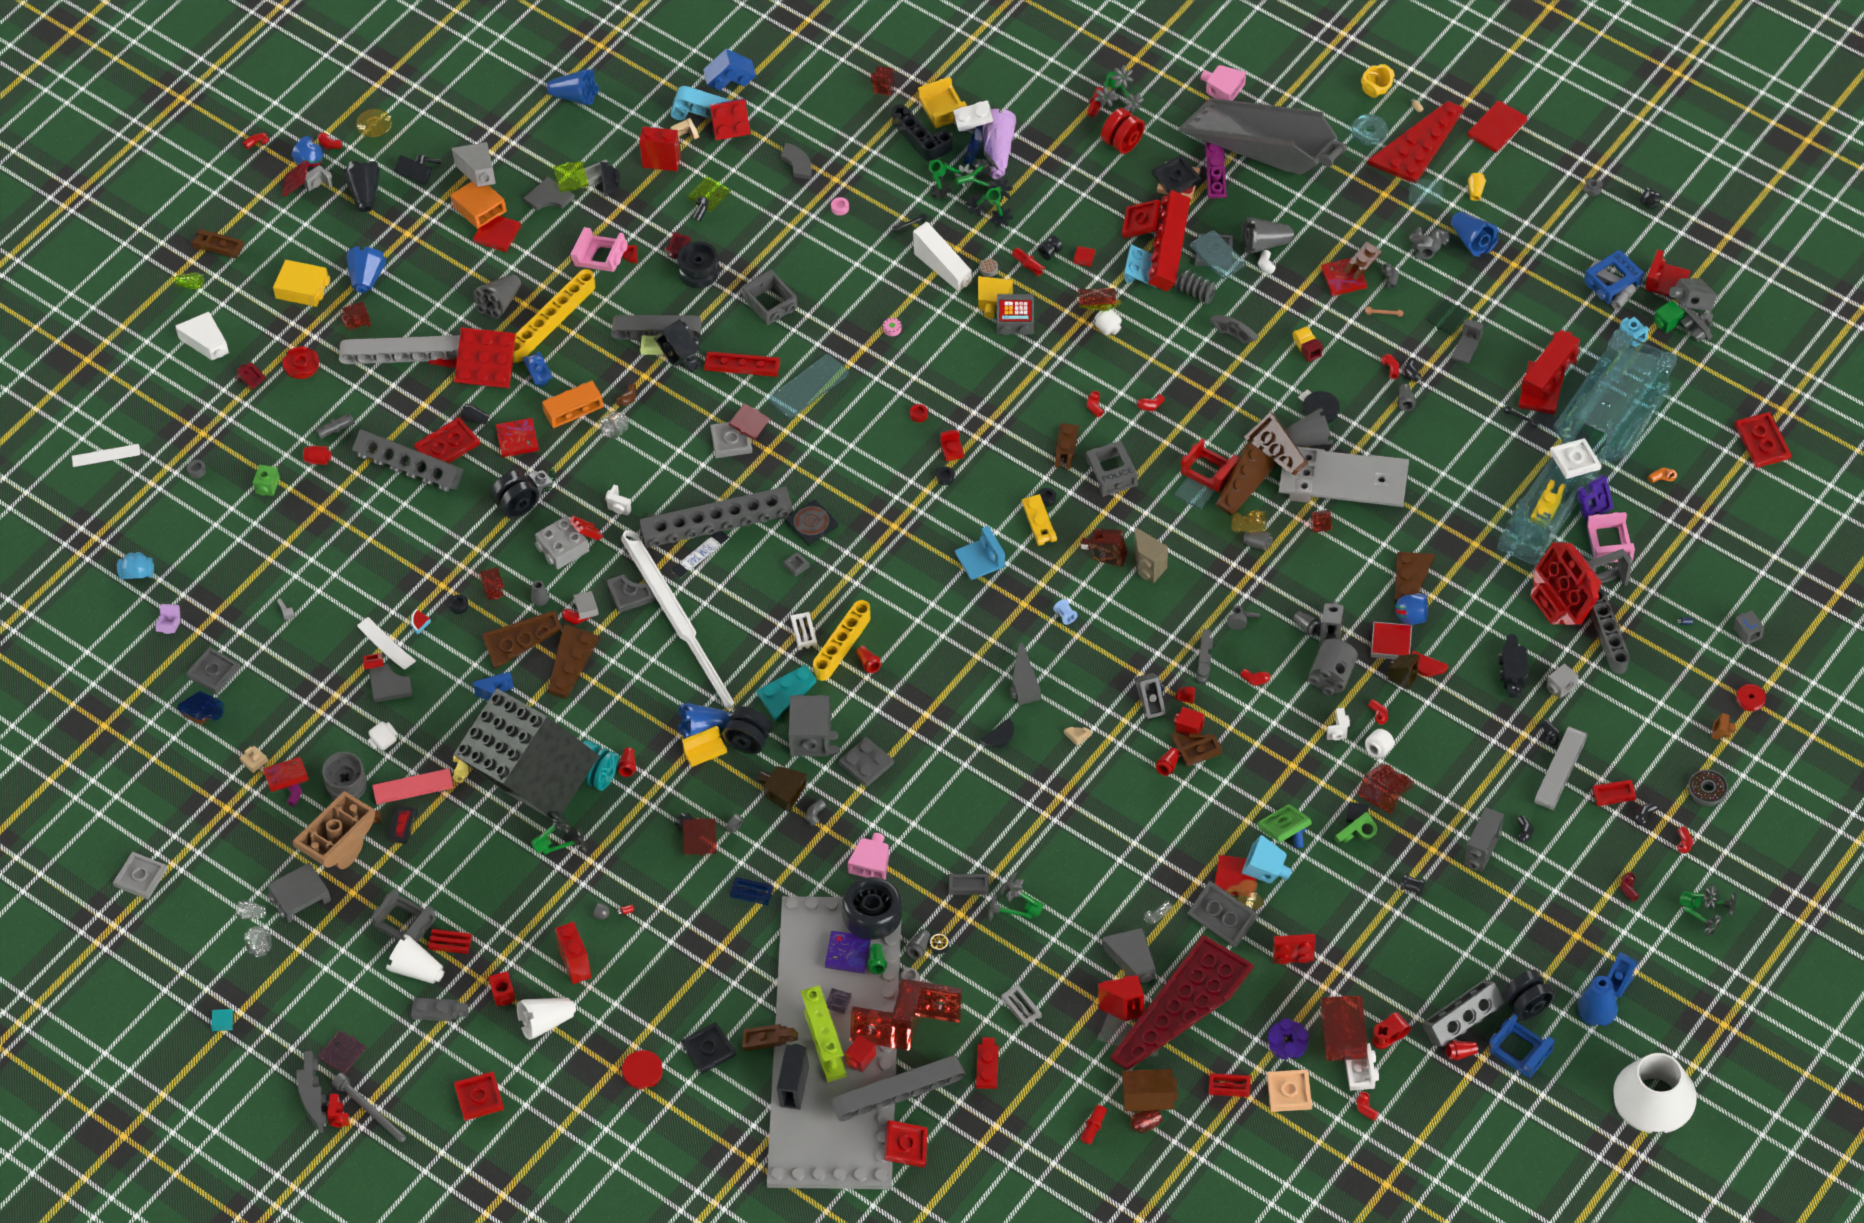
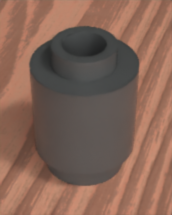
M1247 529L1244 535V544L1266 551L1273 542L1270 532L1263 530Z

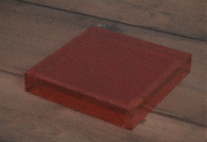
M1078 289L1079 305L1115 304V289Z

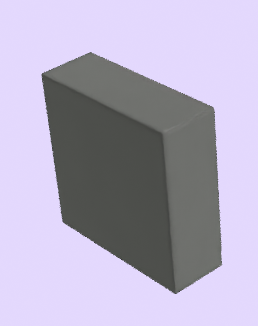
M796 552L783 561V566L796 577L808 569L810 563Z

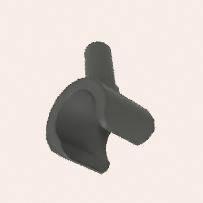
M1241 606L1233 607L1235 613L1242 614L1245 617L1260 618V613L1245 612Z

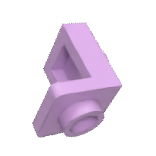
M161 604L160 617L155 625L156 632H163L165 634L175 633L180 624L179 605Z

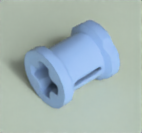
M1067 599L1060 600L1053 607V610L1061 616L1062 622L1065 625L1072 623L1078 617L1077 612L1073 611L1069 606Z

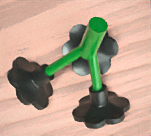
M984 151L986 160L975 159L971 166L973 172L955 178V182L957 185L971 181L987 186L990 189L989 187L996 186V183H988L978 179L986 180L989 178V173L991 172L990 165L997 170L999 168L990 155ZM999 177L998 180L1002 184L1003 179L1002 177Z

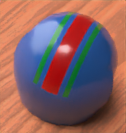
M309 136L303 137L295 145L291 156L297 165L307 160L309 162L307 170H312L321 164L323 151L319 145L312 143L313 138Z
M1417 593L1401 597L1397 601L1395 608L1396 615L1400 621L1408 625L1426 622L1428 616L1427 595Z

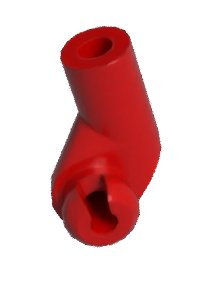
M1385 354V356L1381 357L1380 361L1384 366L1388 365L1390 367L1389 377L1397 379L1399 376V363L1391 354Z
M1092 391L1088 396L1086 406L1099 418L1104 414V410L1098 406L1100 393Z
M1244 669L1240 674V677L1253 686L1265 684L1270 680V674L1265 671L1253 674L1249 670Z
M1372 699L1368 707L1376 712V722L1380 725L1385 724L1388 721V709Z
M1684 826L1677 831L1682 839L1677 844V849L1682 854L1688 853L1694 844L1693 838Z
M1360 1092L1356 1098L1359 1113L1375 1121L1379 1112L1370 1107V1095L1367 1092Z

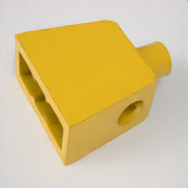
M978 276V306L980 311H984L986 318L992 319L995 317V313H997V294H1013V280Z

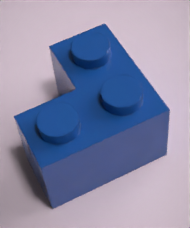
M725 49L703 69L707 85L719 91L731 81L745 87L756 77L752 60L728 49Z

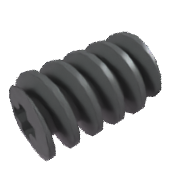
M1189 269L1185 273L1180 274L1175 283V289H1180L1181 292H1186L1187 295H1192L1193 298H1199V301H1205L1206 304H1210L1215 295V282H1212L1209 286V279L1202 282L1203 276H1199L1196 279L1197 273H1193L1190 276L1191 271Z

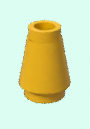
M1472 173L1468 178L1469 195L1473 201L1481 199L1486 179L1481 173Z

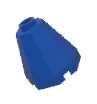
M353 247L347 252L351 284L357 292L366 293V291L368 292L372 289L385 267L386 257H383V252L371 247H364V250H359L360 247Z

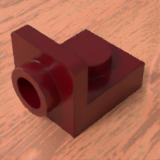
M252 362L247 365L242 364L236 370L238 373L235 379L237 381L241 379L251 391L266 379L264 374Z

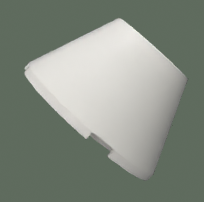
M1663 1053L1650 1054L1625 1067L1618 1075L1613 1089L1614 1104L1620 1116L1634 1128L1647 1133H1652V1131L1668 1133L1682 1127L1691 1118L1696 1106V1089L1691 1078L1676 1059ZM1660 1079L1668 1083L1672 1089L1665 1092L1654 1091L1645 1086L1642 1081Z

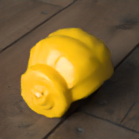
M1385 64L1369 67L1361 78L1362 89L1365 94L1373 98L1385 94L1392 86L1395 76L1394 71Z

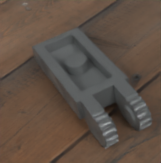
M1207 629L1203 630L1196 675L1197 683L1203 685L1208 681L1211 654H1208V650H1212L1213 638H1210L1211 630Z

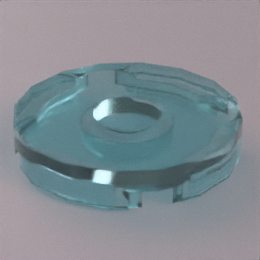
M1366 114L1355 119L1352 124V135L1356 141H1361V144L1376 145L1386 138L1388 126L1381 117ZM1371 128L1374 131L1368 132L1366 129Z

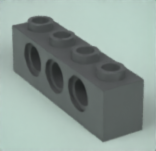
M1483 980L1422 1022V1025L1431 1043L1443 1047L1455 1037L1466 1033L1472 1025L1482 1022L1483 1018L1488 1014L1496 1012L1499 1006L1504 1004V1001L1495 982Z

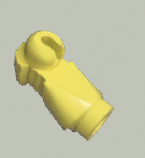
M453 756V761L458 762L452 778L456 782L462 783L468 776L469 766L456 756Z

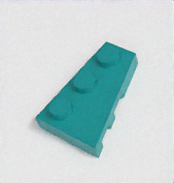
M804 665L756 690V694L777 722L781 715L790 709V696L804 695L816 683V677L808 666Z

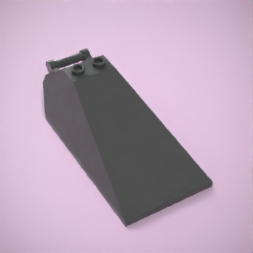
M1209 98L1179 127V132L1284 171L1294 172L1295 174H1304L1318 163H1323L1325 167H1330L1333 165L1334 160L1347 150L1345 143L1337 142V135L1324 118L1323 112Z

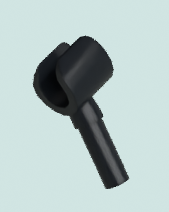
M418 155L415 160L422 164H425V162L441 164L440 159H433L424 155Z

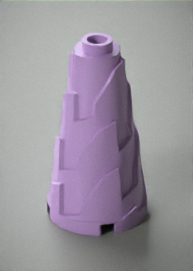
M990 109L993 122L981 125L982 140H984V151L990 155L999 168L997 170L990 165L991 172L989 176L993 179H998L1005 175L1008 165L1011 142L1014 138L1016 116L1005 109L1004 113H999V109Z

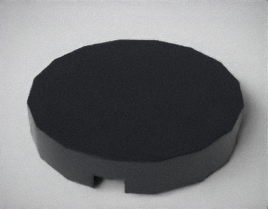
M1316 391L1310 393L1304 399L1302 410L1304 416H1307L1315 410L1322 408L1323 411L1320 412V415H1325L1326 421L1331 423L1337 418L1340 407L1339 401L1334 395L1325 391Z

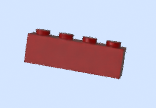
M1560 330L1524 376L1521 390L1540 400L1545 394L1547 395L1552 388V384L1560 379L1562 371L1568 369L1571 359L1573 357L1576 358L1579 354L1580 339Z

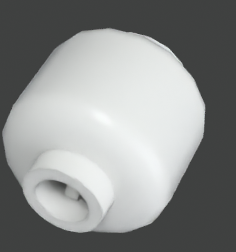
M1103 308L1094 318L1096 320L1095 326L1104 335H1110L1111 333L1115 335L1122 328L1120 326L1122 319L1113 309Z
M381 721L369 730L371 738L368 741L374 749L378 747L380 750H385L396 742V735L398 733L389 722Z
M1384 729L1373 731L1365 741L1367 752L1376 758L1386 756L1394 746L1392 735Z

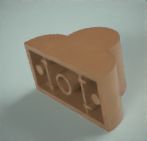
M344 791L293 840V846L327 868L335 865L340 869H345L358 857L363 846V837L373 824L375 810Z

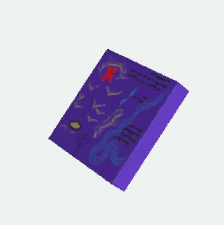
M831 931L825 968L865 974L871 940L862 939L852 933Z

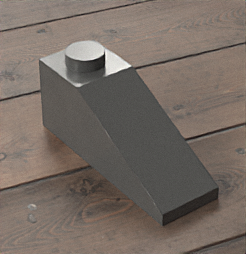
M1020 643L1018 647L1012 688H1010L1012 699H1016L1018 706L1041 700L1040 687L1023 643Z

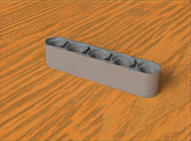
M1572 727L1567 728L1537 792L1535 804L1554 810L1585 744L1588 733Z

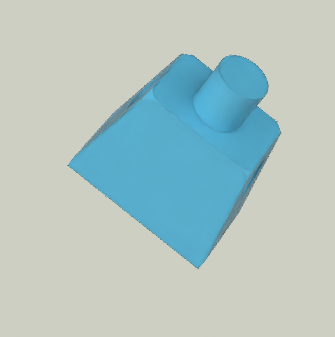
M1261 835L1253 843L1242 873L1266 883H1272L1278 876L1287 880L1292 873V869L1283 865L1287 856L1286 853Z

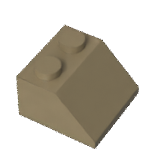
M1136 528L1134 553L1138 574L1144 580L1155 583L1167 569L1168 546Z

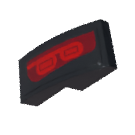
M398 805L390 825L387 841L407 843L412 833V825L417 817V808Z

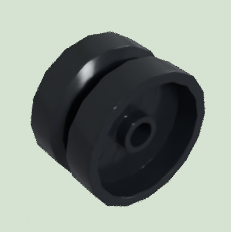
M701 241L691 242L683 246L679 251V274L681 280L686 285L692 288H704L717 280L719 275L718 255L716 249L711 244Z
M512 471L503 475L495 482L490 496L506 517L516 519L528 513L535 506L539 498V491L530 483L523 472Z
M744 706L734 709L730 721L723 730V737L730 746L746 754H758L772 731V723L758 710Z
M1534 969L1522 973L1513 979L1502 993L1504 1001L1508 1006L1513 1007L1514 1014L1521 1021L1537 1016L1554 1000L1555 992L1549 984L1544 983V978L1538 970Z

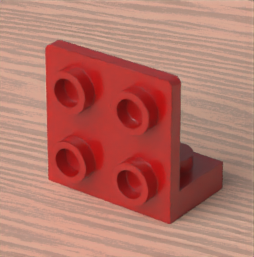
M1657 249L1647 276L1645 290L1670 297V288L1676 287L1679 279H1688L1690 270L1665 264L1666 259H1663L1664 251Z

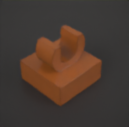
M1722 713L1714 721L1711 738L1719 740L1722 736L1730 737L1731 732H1735L1736 725L1729 723L1730 715Z

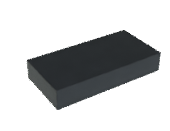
M399 155L394 172L423 184H427L432 171V167L403 155Z

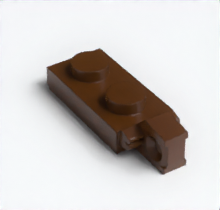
M781 1024L744 1029L742 1049L749 1051L786 1045V1042L798 1040V1032L794 1027L788 1028L787 1026H781Z

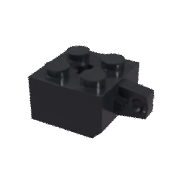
M679 319L661 330L654 337V340L671 365L679 366L683 364L690 373H693L701 367L696 353L700 350L699 343L688 332L687 324Z

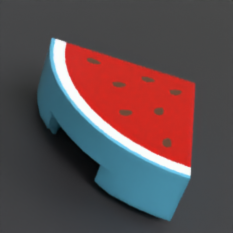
M418 609L413 612L411 617L415 633L419 634L431 623L430 618Z

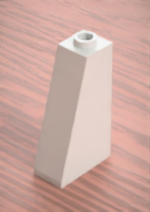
M925 222L913 231L914 254L957 291L967 287L972 282L971 269L928 222Z

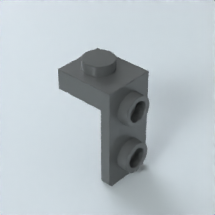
M1469 319L1465 320L1462 336L1452 354L1453 360L1465 364L1470 363L1481 341L1483 324Z

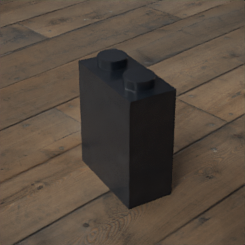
M786 1044L777 1085L779 1104L782 1108L801 1109L810 1066L807 1048L800 1044Z

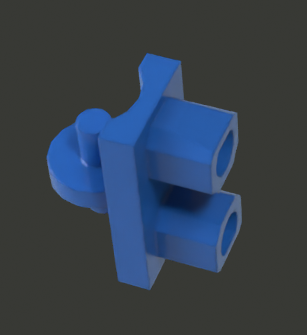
M540 351L530 357H523V362L535 385L541 387L549 383L548 380L553 379Z

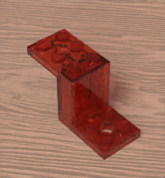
M902 979L893 1013L852 1006L850 1041H855L860 1035L874 1045L910 1051L919 1017L960 1023L963 988Z

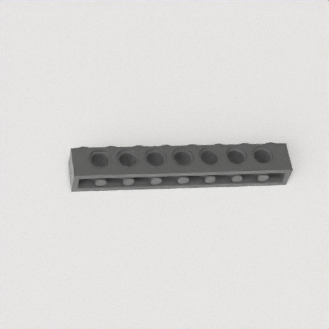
M785 486L639 519L645 548L657 547L684 539H693L697 536L710 535L718 531L767 522L776 518H785L792 514V503Z

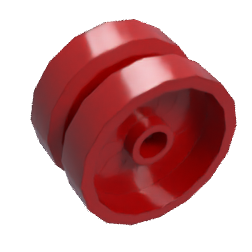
M1119 108L1106 120L1101 131V140L1109 146H1113L1121 154H1126L1135 148L1144 133L1145 123L1137 116H1133L1125 108Z

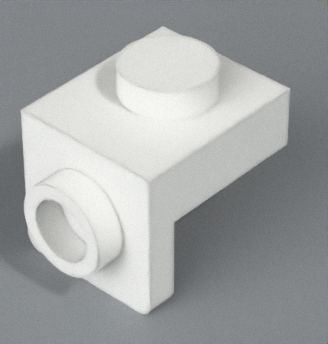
M613 485L612 489L607 491L605 497L608 509L617 514L628 516L631 512L630 499L619 496L618 486Z
M1344 708L1336 709L1335 717L1336 725L1327 727V740L1347 738V728L1350 727L1349 715H1345Z

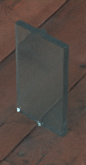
M1214 230L1205 235H1200V238L1190 243V247L1222 280L1231 274H1236V271L1246 266L1243 259Z

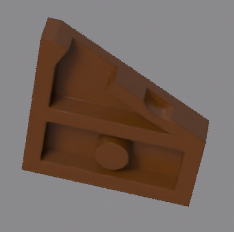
M1177 733L1171 734V739L1179 750L1186 767L1222 754V748L1215 735L1189 733V736H1177Z

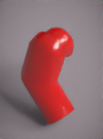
M262 132L250 136L242 144L248 150L259 141L262 145H265L270 141V138L267 137L266 133Z
M325 132L318 135V142L325 149L342 148L341 140H332Z
M1158 394L1154 399H1139L1137 407L1145 411H1155L1165 401V398Z
M564 609L562 611L563 619L574 625L591 618L580 619L579 614L571 609Z

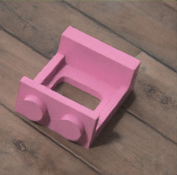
M584 227L571 252V257L575 266L614 272L617 265L620 264L621 257L627 250L628 244L623 233H619L617 239L594 236L591 228ZM599 247L612 248L606 259L607 263L592 261Z
M1626 512L1588 516L1587 531L1594 559L1624 549L1626 554L1630 555L1633 560L1635 548L1634 544L1630 543L1626 526ZM1617 528L1621 544L1600 547L1596 530Z

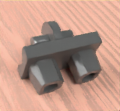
M1691 308L1685 310L1687 315L1680 321L1681 325L1686 330H1689L1694 325L1697 327L1691 332L1692 337L1697 342L1704 338L1710 340L1713 337L1709 328L1714 324L1711 321L1713 314L1710 311L1705 313L1700 311L1698 313L1699 318Z

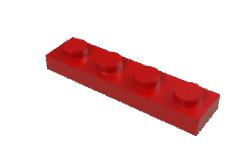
M707 351L704 368L705 371L778 377L780 358Z

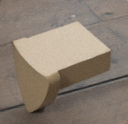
M690 118L670 128L678 130V137L689 133L694 140L699 138L698 132Z

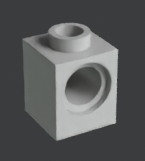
M1564 663L1548 676L1546 687L1551 694L1561 699L1577 686L1579 675Z

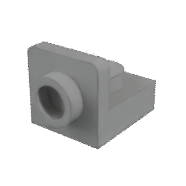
M319 165L306 174L304 186L308 191H311L324 182L330 188L332 186V175L327 169L324 170Z

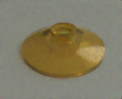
M382 109L366 110L358 116L356 121L358 131L367 137H378L385 134L392 124L390 115Z

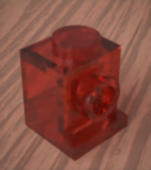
M364 302L342 308L344 316H341L344 327L348 326L349 330L366 324L367 327L371 326Z
M495 567L480 572L481 582L488 601L502 597L504 583L500 577L499 568Z

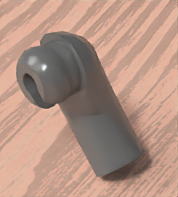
M822 799L815 802L806 811L805 819L809 821L811 826L819 822L818 812L826 807Z

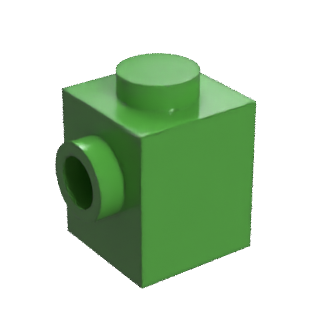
M259 464L253 480L255 493L262 496H274L280 480L277 467Z

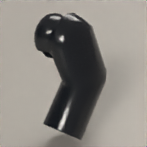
M1410 357L1405 366L1404 374L1410 380L1418 382L1421 379V374L1415 368L1418 361Z
M1547 719L1541 724V727L1548 733L1546 737L1548 745L1554 746L1559 742L1560 731Z
M1655 802L1637 808L1634 815L1637 825L1646 824L1647 814L1657 811Z

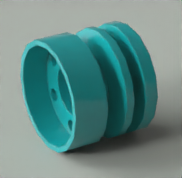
M585 740L582 743L600 756L583 782L587 781L589 786L602 791L610 784L616 773L619 755L607 748L602 749L600 745L590 740Z

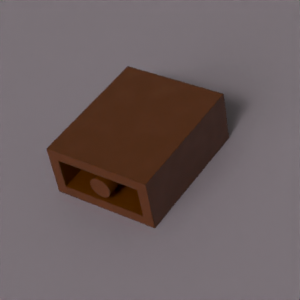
M1172 1069L1122 1071L1125 1111L1174 1109V1101H1178L1176 1077H1172Z

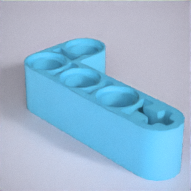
M681 86L678 88L674 98L671 116L676 120H684L688 112L712 119L710 104L732 100L688 86Z

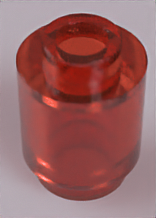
M1144 1110L1132 1115L1130 1123L1135 1132L1138 1131L1140 1134H1143L1158 1127L1159 1123L1163 1122V1118L1159 1110Z

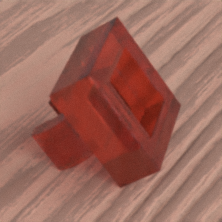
M1330 510L1311 512L1312 530L1314 533L1332 530Z

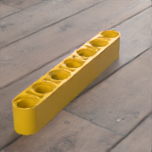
M584 269L580 271L516 333L513 363H519L523 360V357L528 356L595 290V279L591 270Z

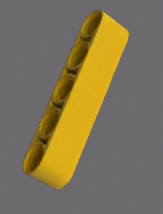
M859 600L853 604L814 659L813 669L817 680L825 681L830 678L870 622V605L867 601Z

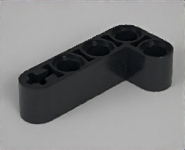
M898 104L892 108L893 125L924 160L933 161L952 151L953 138L950 131L941 130L931 135L905 105Z

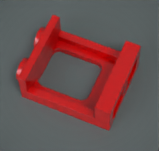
M1201 438L1197 444H1193L1188 455L1182 457L1180 465H1182L1181 474L1220 493L1225 487L1239 457L1233 455L1228 460L1205 448V439ZM1198 458H1203L1219 466L1220 469L1212 478H1207L1191 470L1190 467Z

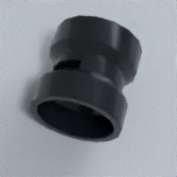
M1054 235L1048 237L1046 242L1041 243L1037 247L1039 254L1045 260H1050L1054 253H1059L1063 249L1061 241Z

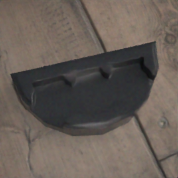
M600 162L604 197L612 195L618 189L620 175L618 170L609 165L608 162Z
M1008 718L980 740V744L987 748L989 746L1002 748L1008 745L1013 739L1014 725L1011 719Z

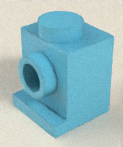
M1635 317L1631 319L1625 318L1620 323L1619 335L1634 348L1647 340L1649 328L1647 326L1644 327Z

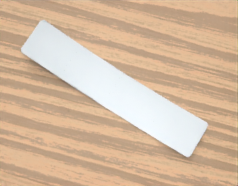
M369 617L357 625L381 651L403 669L416 662Z

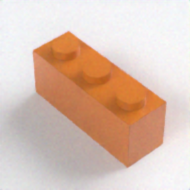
M590 381L555 397H550L543 401L542 405L544 414L552 428H556L603 408V400L594 382Z

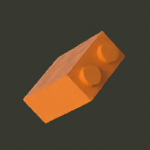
M471 181L450 195L453 208L477 229L493 218L507 212L504 198L489 185L478 187Z

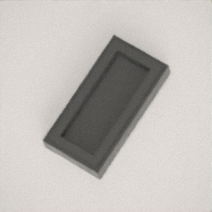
M949 874V895H989V874Z

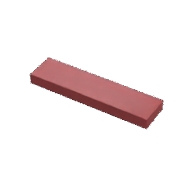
M450 768L372 785L376 805L454 788Z

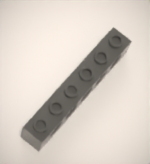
M361 429L352 449L358 452L357 456L368 460V457L374 459V463L382 466L385 463L389 464V469L397 472L404 470L407 476L415 479L419 476L423 478L422 482L433 485V482L439 484L438 488L448 492L450 489L457 490L464 471L460 467ZM376 444L377 451L373 453V446ZM393 451V458L389 459V453ZM409 457L410 463L406 466L405 460ZM425 463L426 470L422 472L421 467ZM442 470V477L438 478L437 474Z

